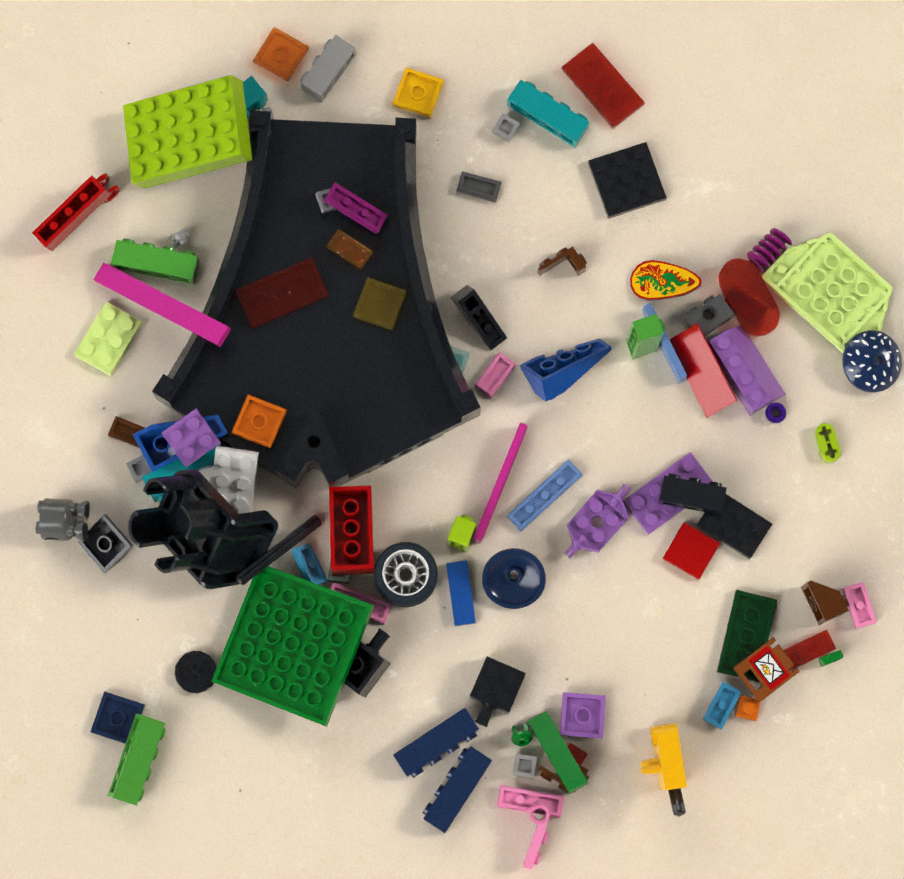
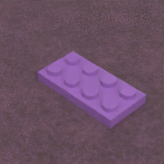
M691 452L623 501L647 535L685 509L658 503L664 475L668 476L669 473L680 475V479L689 480L692 477L701 479V483L709 484L713 482Z

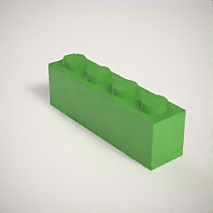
M124 238L122 241L116 240L111 264L118 270L194 284L199 266V258L192 251L176 252L171 247L164 246L161 249L156 248L151 243L144 242L141 245L136 244L131 239Z
M657 314L632 322L626 343L633 360L657 351L664 334L663 331L666 330L662 318L658 319Z
M140 714L135 715L107 796L136 806L142 800L144 783L150 777L152 760L154 761L158 754L157 745L165 734L164 722Z

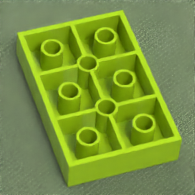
M232 75L123 105L131 182L138 187L146 189L252 160L243 81Z

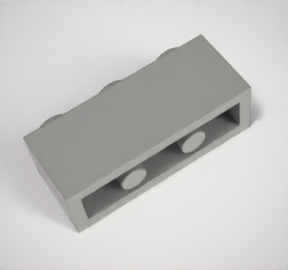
M337 35L332 40L329 39L326 42L323 53L315 57L312 62L313 67L309 72L306 71L300 79L302 90L321 103L356 56V48Z

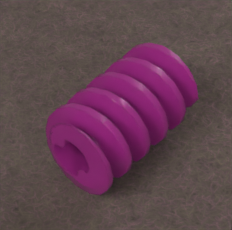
M772 228L769 231L770 234H766L764 240H760L758 245L752 248L753 251L747 253L751 265L761 274L765 273L762 266L770 268L768 260L773 263L776 261L773 256L774 254L778 257L782 255L779 249L787 250L785 243L790 246L792 245L790 238L776 228Z

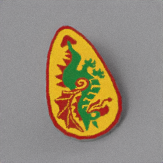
M644 261L637 265L630 277V287L633 293L640 299L647 301L685 296L702 286L701 278L694 272L663 261Z

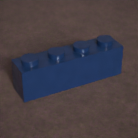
M463 708L393 754L405 775L407 777L411 775L415 778L424 772L422 769L427 764L433 766L442 760L440 756L445 752L451 754L459 749L458 744L463 740H466L468 743L477 737L476 732L479 731V728L466 708Z
M472 746L468 750L466 748L463 749L458 757L461 762L457 768L452 766L446 775L449 779L445 786L441 784L434 795L437 797L433 804L429 802L422 812L425 815L423 819L443 833H446L492 762L490 758Z

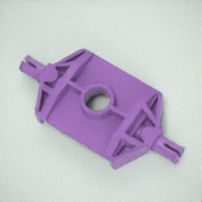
M626 484L615 494L596 490L570 522L567 523L566 527L572 539V545L564 552L566 556L568 555V558L571 559L580 549L599 553L626 522L629 516L624 506L623 498L631 490L629 487L625 490ZM594 517L601 518L603 521L602 527H593L591 520Z

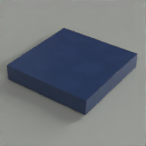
M104 691L90 732L126 744L135 715L143 714L145 704Z

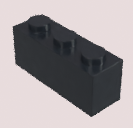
M669 473L668 476L664 475L662 478L658 499L659 504L721 515L723 512L727 487H722L721 483H701V479L692 477L689 480L680 479V475Z

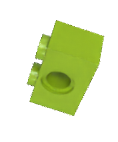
M466 515L456 516L447 539V545L467 552L476 530V523L473 522L474 519Z

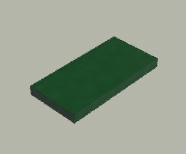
M735 590L717 673L739 678L733 667L769 639L777 604L776 599ZM750 669L744 673L749 681L759 682Z

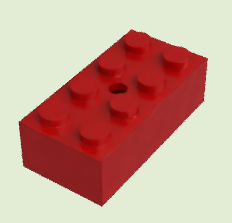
M371 486L329 487L332 575L374 574ZM350 529H354L356 531L353 534L348 533Z

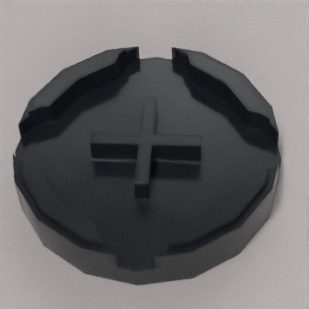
M191 651L185 653L179 659L175 666L174 675L177 683L183 690L199 694L213 686L214 683L211 681L217 667L210 655L202 651Z

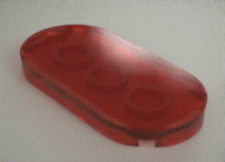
M736 258L728 261L719 273L718 283L739 325L747 334L761 337L770 334L778 325L780 311L758 268L752 262Z

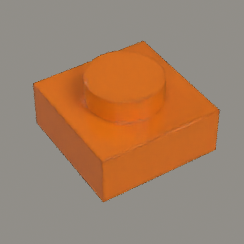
M740 695L735 717L757 721L760 702L754 698Z

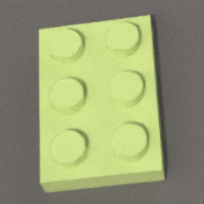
M105 302L74 355L111 376L143 323L112 304Z

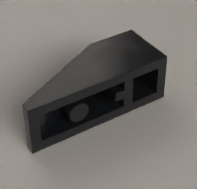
M466 285L450 297L463 317L490 350H493L507 339L505 333L475 289Z

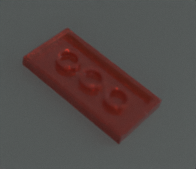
M591 43L561 68L612 129H615L645 105L641 97L594 43Z
M312 257L235 290L252 329L329 296Z

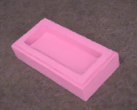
M499 352L476 382L475 387L492 398L516 364Z

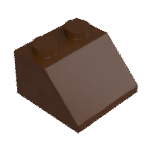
M809 581L801 587L818 625L833 620L849 611L847 608L849 602L845 595H841L840 591L814 581Z

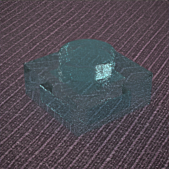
M451 346L463 374L471 353Z

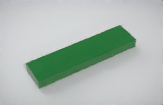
M547 711L528 720L529 726L568 793L571 794L587 785L588 781Z

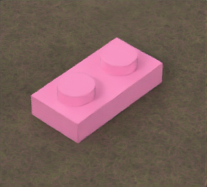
M864 582L843 588V593L849 602L848 608L855 629L877 623Z

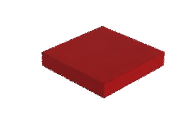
M683 522L662 559L699 580L720 543Z

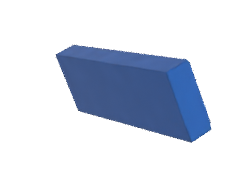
M467 560L446 563L454 625L476 624Z

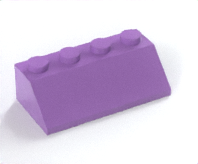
M742 325L726 330L709 340L708 344L725 377L750 416L786 395Z

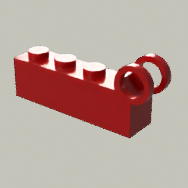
M106 173L97 179L91 175L32 234L47 249L53 251L103 202L107 203L113 200L121 189L118 185L111 187L109 190L104 187L110 178Z

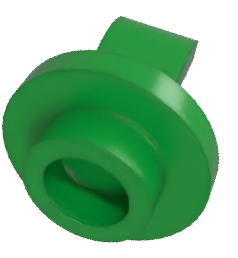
M526 723L523 724L524 730L519 732L516 730L515 725L512 726L513 735L511 740L513 744L526 746L532 741L533 736L528 730Z

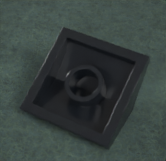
M106 514L90 528L85 542L82 540L78 541L80 546L104 573H107L120 562L133 546Z

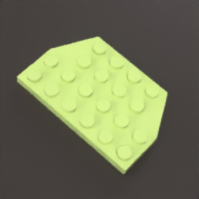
M832 233L825 234L817 239H811L797 246L789 247L760 277L762 282L842 353L850 339L858 333L868 330L881 331L893 289L889 283Z

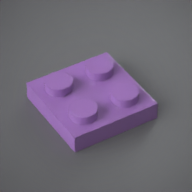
M197 408L162 432V435L185 467L221 443Z
M563 692L560 735L603 739L606 696Z

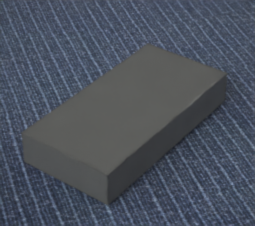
M462 171L457 193L496 203L501 181Z

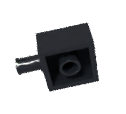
M380 628L369 644H365L363 641L360 642L344 682L353 691L365 698L391 664L379 655V650L390 638V635Z
M487 656L470 694V698L482 704L475 722L487 727L494 710H500L509 714L526 673Z

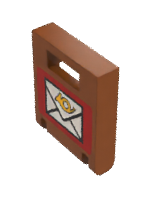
M774 637L733 667V670L758 702L764 700L800 672L798 668L791 672L789 671L794 666V663L779 644L774 648L770 646L776 641ZM749 669L762 684L757 690H755L744 675Z

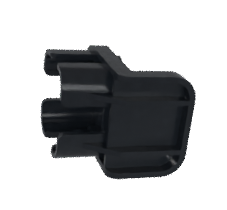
M195 469L180 470L173 476L149 479L143 491L147 495L164 493V496L158 507L134 511L128 523L129 535L138 547L143 548L164 544L174 555L156 559L154 565L160 572L171 573L187 570L206 589L240 584L236 579V575L267 552L278 530L277 520L266 510L238 514L212 484Z

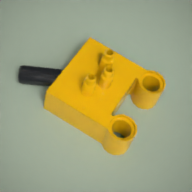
M676 723L650 726L655 758L641 761V773H657L660 789L668 790L673 815L680 817L686 813L681 788L687 787L678 727Z

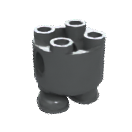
M45 498L43 501L39 500L37 510L40 516L35 526L36 534H40L43 540L68 541L76 536L78 540L86 541L88 525L84 521L77 523V516L88 520L90 515L89 501L81 502L78 505V503H74L70 499Z

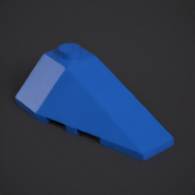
M596 339L576 345L575 349L571 351H563L561 349L556 351L557 355L546 358L545 355L537 356L521 364L520 368L535 394L544 401H548L564 393L608 354L612 348L603 340Z
M218 414L203 417L217 438L228 433ZM177 421L152 424L133 434L152 472L179 459L162 435L164 430Z

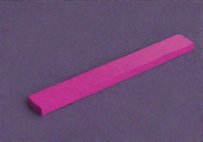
M104 262L93 279L98 284L221 347L231 328Z

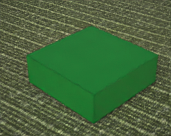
M841 650L818 659L820 666L823 667L842 659L844 656Z

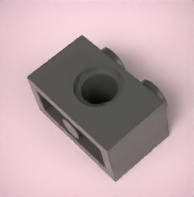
M720 294L716 297L711 295L703 301V306L700 308L695 306L686 313L687 316L684 322L688 328L698 323L706 337L733 318V311ZM704 312H709V313H711L712 316H713V319H712V320H706V319L703 317V313H704Z

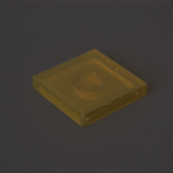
M367 277L353 317L393 331L407 291Z

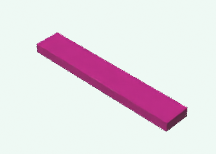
M520 422L473 538V541L477 543H482L526 434L528 426Z

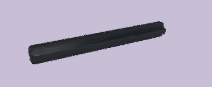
M316 515L309 518L236 575L237 581L241 585L249 582L320 527L322 524L320 518Z

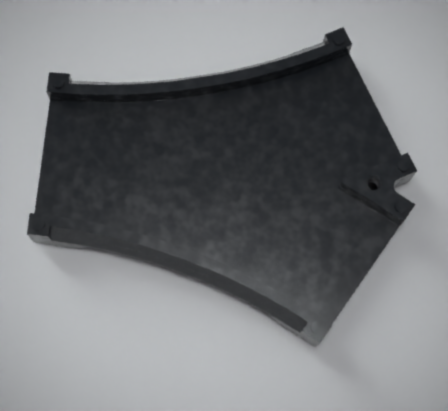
M250 110L249 134L252 160L247 161L243 191L231 238L215 284L202 312L228 326L231 330L221 347L192 333L167 376L165 374L162 375L152 392L158 401L183 417L196 408L202 417L218 414L228 432L226 435L218 438L220 442L230 448L259 452L257 465L261 468L263 467L295 489H297L305 474L312 469L321 471L329 487H339L443 436L444 433L480 416L481 407L472 389H469L448 341L434 297L425 257L416 189V118L396 117L395 125L278 120L272 118L271 111ZM334 182H336L388 216L379 232L375 234L338 210L321 213L315 194L319 191L330 189ZM248 394L287 409L271 449L231 433ZM316 438L320 440V444L318 447L313 448L309 446V441Z

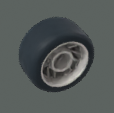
M400 542L386 548L376 561L374 568L376 588L386 601L395 606L413 607L423 603L431 596L437 584L438 570L433 556L427 549L416 543ZM403 571H410L412 578L408 581H403L400 578V574Z

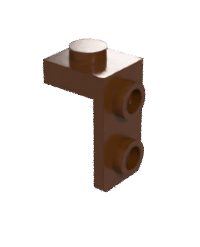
M573 246L569 249L565 247L556 253L557 256L551 260L547 258L542 261L537 271L539 276L567 259L579 276L585 272L587 262L581 253L578 254Z
M542 766L539 767L540 777L548 782H551L553 779L559 783V789L569 794L560 777ZM580 766L586 780H588L589 776L586 774L589 770Z

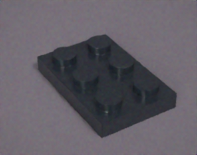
M726 494L721 515L704 513L696 526L750 560L772 526V523Z

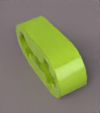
M822 423L815 430V439L822 460L827 463H833L841 454L834 428L830 424ZM822 428H824L825 431L830 432V434L827 435V442L825 440L824 435L820 436L819 434L822 431ZM827 445L830 446L831 451L836 452L833 458L825 454L828 451Z

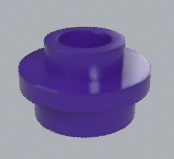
M774 402L766 408L765 416L771 423H780L786 417V409L782 404ZM777 410L779 412V416H773L772 411Z

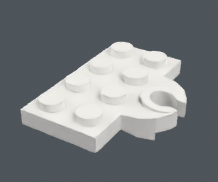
M217 446L214 466H205L198 471L238 514L252 512L259 452Z

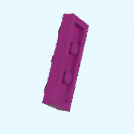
M334 182L323 202L375 234L379 232L388 216L336 182Z

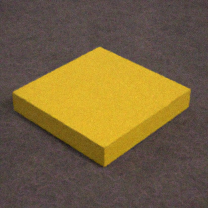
M406 67L392 106L431 119L444 80Z

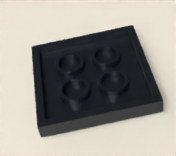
M646 142L588 160V165L608 219L667 199Z

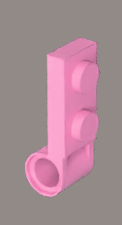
M537 802L530 808V818L537 826L523 866L531 870L533 865H538L541 853L538 852L540 845H545L549 834L545 832L549 819V809L542 802ZM537 808H542L546 812L545 816L541 819L533 815Z

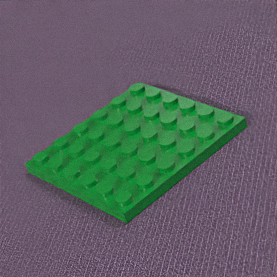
M268 566L252 578L211 682L327 727L374 605Z

